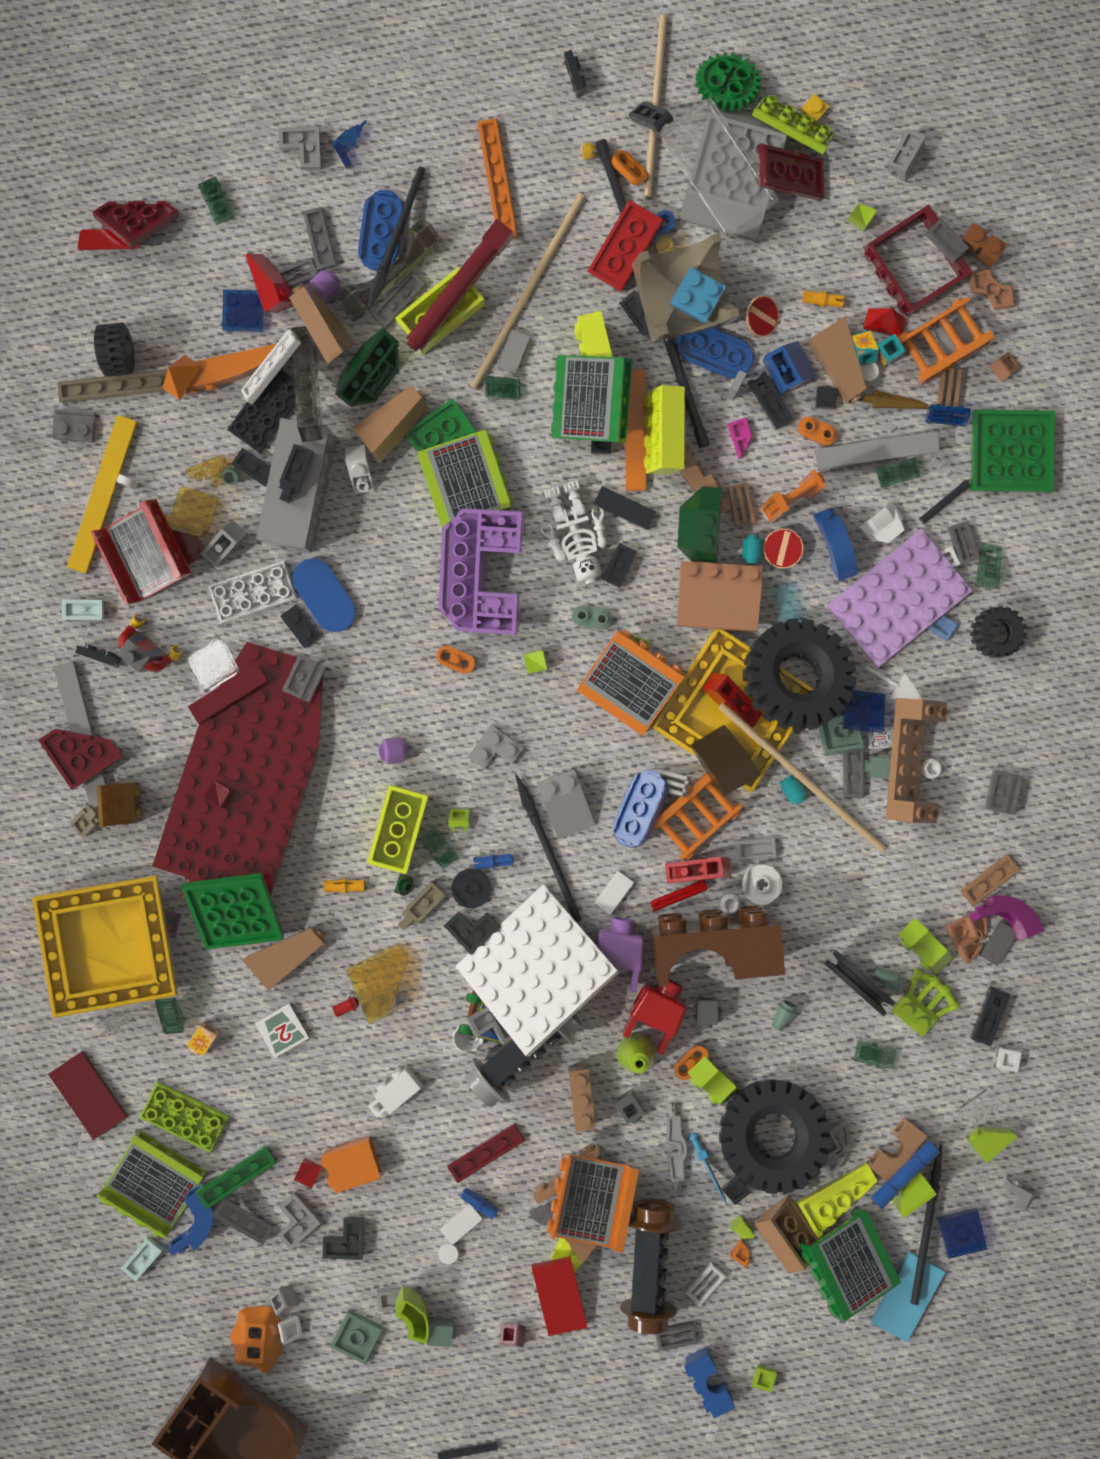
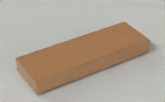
M1005 854L959 891L970 905L974 907L1021 869L1009 854Z

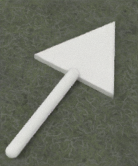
M869 666L864 667L869 672L896 687L890 699H922L906 673H904L898 684Z

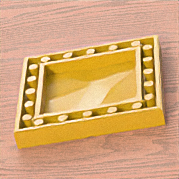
M714 629L686 671L684 679L650 727L696 757L690 745L725 725L761 773L741 786L750 793H753L775 758L718 709L720 705L713 701L702 689L712 674L718 673L728 675L746 694L744 687L748 682L743 681V670L746 668L744 660L750 652V647L725 630ZM780 667V678L788 690L793 693H799V695H807L809 691H814L812 687ZM753 696L748 697L752 702L754 701ZM761 716L753 729L780 752L793 732L792 727L787 729L777 727L778 721L768 722Z
M158 874L32 897L52 1018L178 995Z

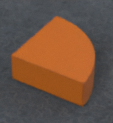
M740 1239L729 1256L747 1268L749 1264V1249L746 1243Z

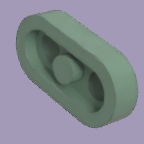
M578 606L572 612V619L579 626L603 630L608 628L612 622L611 614L604 609ZM584 612L586 614L585 619H580L578 614ZM599 616H604L606 618V621L604 623H600L598 621Z

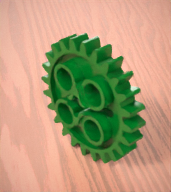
M724 52L721 57L716 53L715 59L709 56L708 61L703 60L702 66H699L695 87L698 88L697 93L702 94L701 100L708 99L707 105L715 104V110L720 106L722 107V112L729 108L732 113L735 107L738 111H741L742 106L748 108L749 103L753 104L755 98H758L762 85L760 83L761 76H758L759 70H754L755 64H748L749 58L743 61L742 55L736 58L734 52H732L731 56ZM732 70H735L734 73H733V77L730 79V81H729V83H728V80H729V77H730V74H731ZM727 83H728V86H727V89H726L725 93L722 94V93H723V90H724V86H726Z

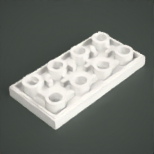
M285 561L208 585L220 624L298 599Z

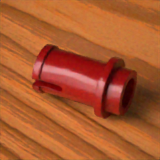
M349 996L348 1000L333 1005L332 1009L338 1018L352 1010L354 1012L357 1011L359 1002L355 996Z

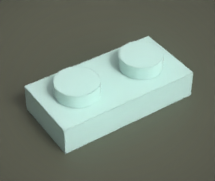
M62 599V620H104L105 600Z
M148 1236L120 1269L136 1282L163 1251V1248Z

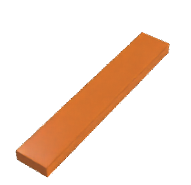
M497 118L477 121L494 221L498 219L513 231L512 240L518 239L498 121Z
M632 369L627 440L625 443L626 491H646V468L644 467V458L646 456V448L644 447V438L646 436V427L644 426V418L646 416V407L644 406V398L646 396L645 369Z

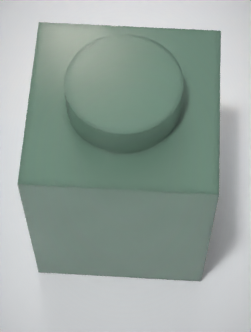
M868 756V760H865L864 771L867 772V776L889 778L891 758Z
M428 1317L429 1337L427 1346L451 1347L452 1339H456V1326H453L452 1319Z

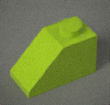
M981 1127L980 1129H974L969 1134L967 1141L982 1159L988 1163L1013 1142L1017 1135L1010 1129Z

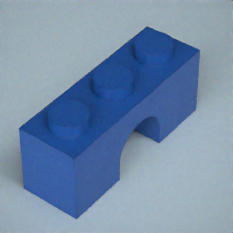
M707 1347L686 1356L684 1368L687 1375L693 1377L695 1381L693 1385L697 1394H702L704 1398L702 1403L706 1412H711L715 1419L735 1409L734 1400L725 1382L716 1386L707 1383V1379L717 1373L715 1362Z

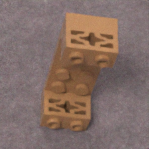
M896 698L886 809L887 820L937 824L939 803L919 801L922 755L924 753L923 744L926 732L925 721L946 722L948 702Z

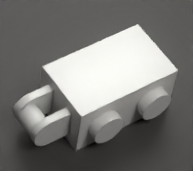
M407 1066L404 1069L399 1067L391 1074L392 1079L388 1082L384 1080L376 1087L377 1091L374 1095L376 1099L368 1105V1108L376 1117L385 1111L391 1114L421 1089L422 1083ZM378 1102L383 1106L381 1109L377 1105Z

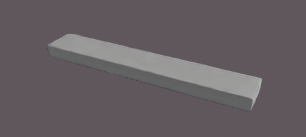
M934 431L815 449L817 470L935 453L939 452L940 449L938 433Z

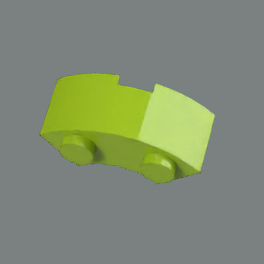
M916 918L898 934L902 939L900 944L908 952L912 950L922 960L919 964L927 972L931 969L937 974L953 959L949 951Z
M706 1056L688 1072L692 1077L690 1082L696 1088L701 1087L709 1094L707 1097L715 1105L718 1103L724 1106L740 1090Z
M403 1285L395 1301L396 1317L403 1320L407 1325V1339L426 1344L429 1337L427 1306L423 1298L416 1291Z

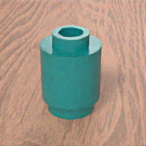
M747 535V539H743L742 559H744V564H760V560L763 559V539H759V535Z
M792 774L779 783L781 791L791 804L796 803L799 805L807 799L805 796L808 793L807 790Z

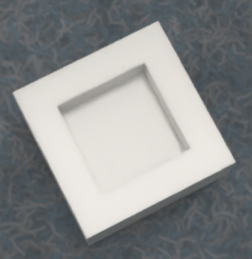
M1000 1047L996 1067L998 1069L1018 1072L1022 1052Z
M296 1315L278 1323L281 1342L284 1345L303 1337L300 1320Z

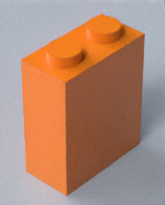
M371 1135L324 1151L323 1157H321L322 1166L324 1169H327L329 1175L327 1176L328 1185L330 1188H333L334 1193L379 1180L383 1174Z

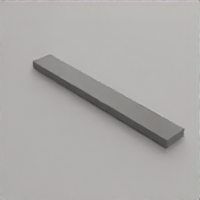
M75 661L53 666L70 731L94 736ZM104 771L84 783L89 805L92 804L93 807L98 805L97 786L107 784Z

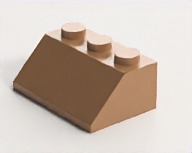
M788 1195L763 1212L754 1225L789 1274L806 1270L809 1265L803 1258V1250L800 1244L804 1243L810 1246L820 1238H817L803 1213L791 1196Z

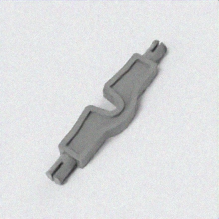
M672 1102L668 1103L669 1115L666 1116V1143L668 1145H677L679 1149L668 1152L667 1158L670 1180L674 1183V1193L678 1194V1186L679 1194H681V1181H684L683 1161L687 1155V1145L681 1133V1118L677 1114V1103L673 1102L672 1110Z

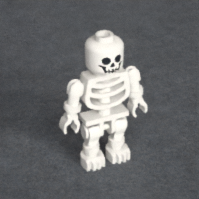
M575 480L563 485L565 494H570L569 500L573 504L569 512L561 508L562 502L561 499H558L561 496V492L558 486L544 490L546 500L551 501L549 504L554 510L553 517L555 523L566 522L557 525V531L570 528L571 531L562 540L563 549L559 545V539L555 538L553 527L549 523L548 527L551 529L549 532L550 536L548 533L543 532V528H541V533L547 538L549 548L552 547L554 555L559 562L564 561L566 556L569 561L576 560L573 564V569L577 581L590 585L596 583L597 578L602 574L597 557L591 555L597 553V547L600 549L606 547V537L604 536L606 528L603 525L604 513L600 509L601 516L599 520L594 516V510L591 513L595 523L593 530L596 532V539L595 534L591 530H578L577 525L589 522V518L585 516L578 519V517L586 514L584 504H581V495L577 492L580 490L579 482ZM573 515L574 520L569 521L568 516ZM581 534L589 535L591 538H581ZM573 537L574 540L566 546V542ZM583 543H591L592 545L584 546ZM575 546L576 549L572 550V551L569 553V550H570L572 547Z

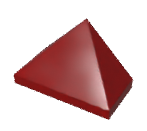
M868 308L863 329L889 336L896 334L898 338L904 332L907 318L892 308Z

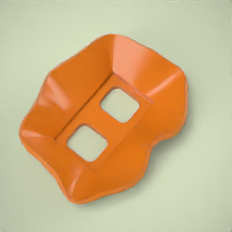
M247 1307L238 1312L236 1325L230 1335V1340L235 1348L234 1359L237 1364L254 1367L262 1373H267L280 1358L282 1350L278 1323L282 1322L279 1315L276 1316L272 1307ZM249 1328H261V1338L249 1337ZM248 1347L259 1348L260 1358H249L247 1356Z

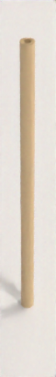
M664 14L659 17L652 105L660 107L668 18ZM652 129L649 130L646 164L648 177L645 180L644 198H652L657 134Z

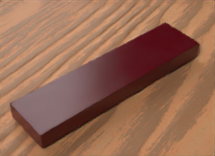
M255 664L187 707L197 723L200 724L268 682V679L259 665Z
M513 1123L454 1160L447 1167L456 1182L459 1183L523 1143L525 1138L517 1125Z

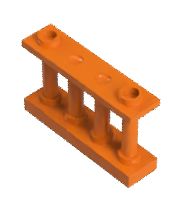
M969 296L965 299H957L951 304V308L910 333L906 331L898 337L902 346H906L920 368L917 381L921 386L993 342L995 336L991 330L987 333L981 332L967 311L966 307L969 306L971 301ZM956 313L960 314L974 336V341L969 344L962 342L948 318ZM940 323L956 347V352L951 355L944 353L930 329ZM922 334L938 358V363L932 367L926 364L912 342Z
M814 469L798 483V488L786 495H781L779 491L773 494L761 506L770 523L772 524L790 509L788 506L803 496H806L808 501L815 497L826 487L824 484L826 483L825 478Z
M705 773L688 788L686 797L679 796L659 813L653 828L655 830L657 828L663 829L681 849L682 853L678 855L680 859L686 858L688 860L696 853L695 849L730 818L732 820L741 813L740 809L743 806L739 803L733 806L714 785L713 779L711 780L708 774ZM701 789H708L727 810V813L719 820L699 798L698 792ZM688 801L690 803L693 802L712 824L704 833L685 813L683 805ZM673 814L678 816L697 837L690 846L668 824L669 821L667 819Z

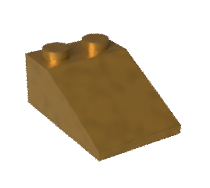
M138 782L111 783L97 786L99 827L140 822V818L143 817L142 806H139L142 789L141 786H138Z

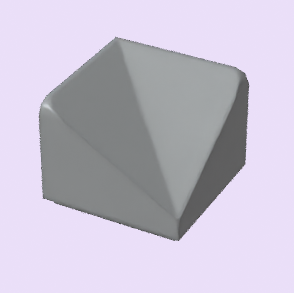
M290 1285L279 1288L269 1297L276 1316L288 1313L298 1304Z

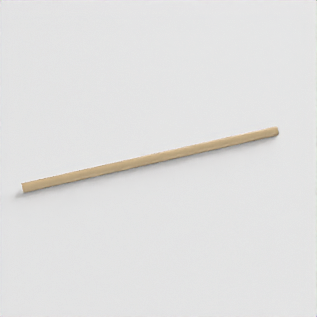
M579 193L470 387L477 390L585 200L586 197L583 194Z
M724 702L718 707L721 712L880 852L886 849V846Z

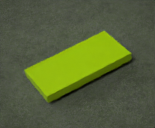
M764 95L754 109L752 116L815 151L824 154L835 135L829 126L814 122L811 116L796 112V108L791 105L785 106L773 95Z
M157 1081L139 1118L211 1153L230 1116Z

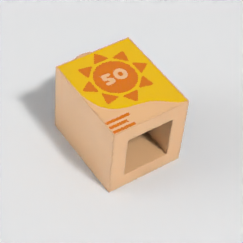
M203 1021L186 1046L195 1055L204 1056L213 1045L220 1031Z

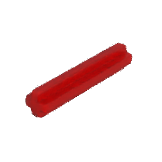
M698 881L654 899L650 904L653 911H658L707 891L708 887L705 881Z

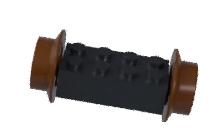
M640 1199L635 1202L634 1213L630 1215L629 1226L636 1229L632 1297L624 1300L620 1305V1309L628 1316L627 1326L631 1330L643 1334H660L667 1331L668 1320L677 1314V1308L665 1301L666 1288H663L668 1274V1268H665V1260L667 1261L669 1256L666 1240H669L670 1232L682 1228V1221L675 1217V1205L661 1199Z

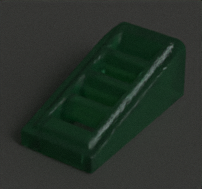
M981 544L975 580L976 587L995 589L999 585L1002 547ZM986 552L996 553V556H987ZM985 560L993 561L994 564L985 563ZM985 569L993 570V573L986 572Z
M176 998L156 999L155 1005L164 1034L183 1033L185 1018Z

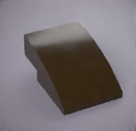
M725 725L690 745L723 797L761 774L747 752Z

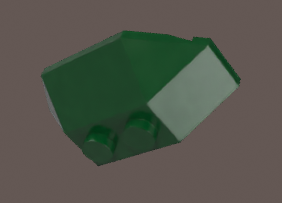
M381 329L366 340L340 374L335 395L350 407L375 402L399 370V341L385 329Z
M702 486L679 508L677 548L691 562L718 563L723 487Z

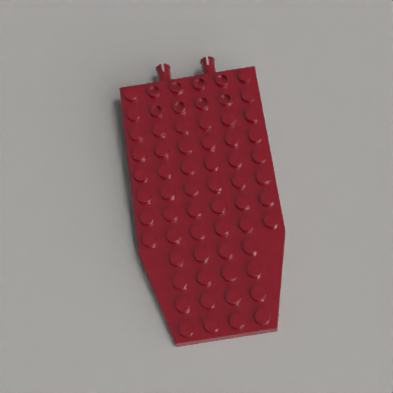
M246 642L219 687L255 664L259 665L268 682L198 725L152 867L184 876L186 879L185 883L262 873L269 894L272 896L319 750L324 674L311 702L308 703L282 691L297 657ZM214 781L233 790L224 808H220L203 799ZM182 891V893H181L180 896L183 897V898H185V896H184V894H183V891Z

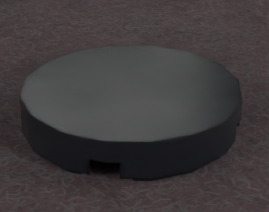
M467 868L460 871L454 877L451 893L454 900L460 906L477 908L488 900L491 893V883L488 876L482 871Z

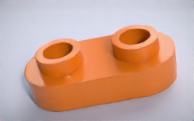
M618 150L615 152L612 158V164L615 169L632 185H643L648 177L646 169L627 151Z
M804 417L798 423L799 434L820 445L829 446L837 438V432L833 426L813 417ZM805 424H811L812 429H806ZM824 432H829L830 438H826Z
M442 646L436 653V659L441 665L462 674H468L475 668V660L471 655L450 646ZM446 652L450 653V659L448 660L443 658V654ZM463 660L469 662L468 667H462L461 663Z
M700 1044L693 1045L674 1064L675 1075L681 1080L690 1079L691 1076L688 1072L704 1056L709 1058L707 1049ZM700 1051L702 1053L701 1057L696 1058L694 1056L695 1052ZM682 1065L687 1066V1070L685 1072H682L680 1070V1067Z

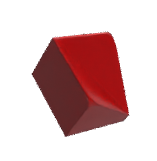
M304 1158L294 1181L312 1188L322 1166Z

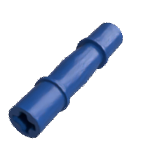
M927 1141L870 1198L883 1209L894 1197L899 1195L898 1192L910 1183L923 1168L926 1169V1166L940 1153L930 1141Z

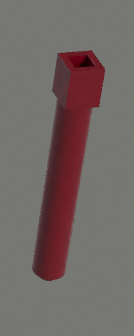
M498 219L490 226L481 238V243L406 337L407 345L413 351H423L496 256L499 257L513 239V231Z

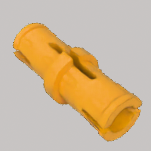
M803 291L802 303L817 304L819 307H843L844 295L828 294L827 291H822L821 293Z
M342 878V880H324V893L342 892V894H347V892H365V879L347 880V878Z

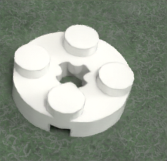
M757 864L749 867L744 873L741 887L744 895L751 902L758 905H766L780 895L782 879L773 867L766 864ZM760 879H764V882L767 883V887H763V890H759V886L756 885L757 882H760Z

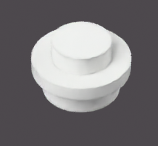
M930 758L922 763V774L925 777L933 779L940 775L942 766L938 760Z
M734 894L723 896L720 901L721 909L727 914L736 913L740 907L739 898Z

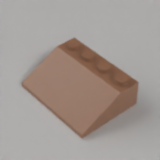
M681 561L678 580L676 627L757 632L762 589V566Z

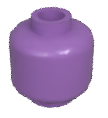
M322 270L310 281L324 301H329L340 290L339 278L334 272Z
M401 737L386 738L382 741V744H379L380 760H384L386 764L403 763L406 755H409L408 743H404Z

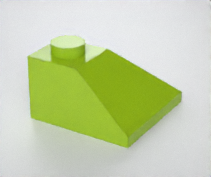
M919 1172L910 1183L898 1192L899 1195L893 1198V1204L902 1217L906 1218L937 1194Z

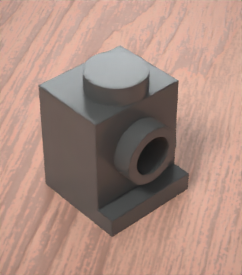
M631 1089L614 1099V1103L627 1125L631 1122L633 1124L637 1123L643 1118L644 1110ZM632 1104L634 1107L632 1110H628L626 1106Z

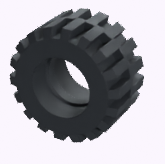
M123 322L97 325L94 331V350L102 373L106 377L132 374L135 366V353L132 338L126 325Z
M1003 606L982 611L979 616L975 617V623H972L970 627L973 628V631L970 632V636L974 638V640H971L972 644H976L977 647L975 649L982 651V655L989 656L990 658L1013 655L1014 652L1020 650L1019 646L1024 645L1025 641L1023 638L1027 637V633H1024V629L1027 626L1022 624L1023 617H1018L1019 613L1016 610L1011 611V608H1003ZM996 620L1001 621L1007 628V638L1002 644L995 643L989 634L990 626Z

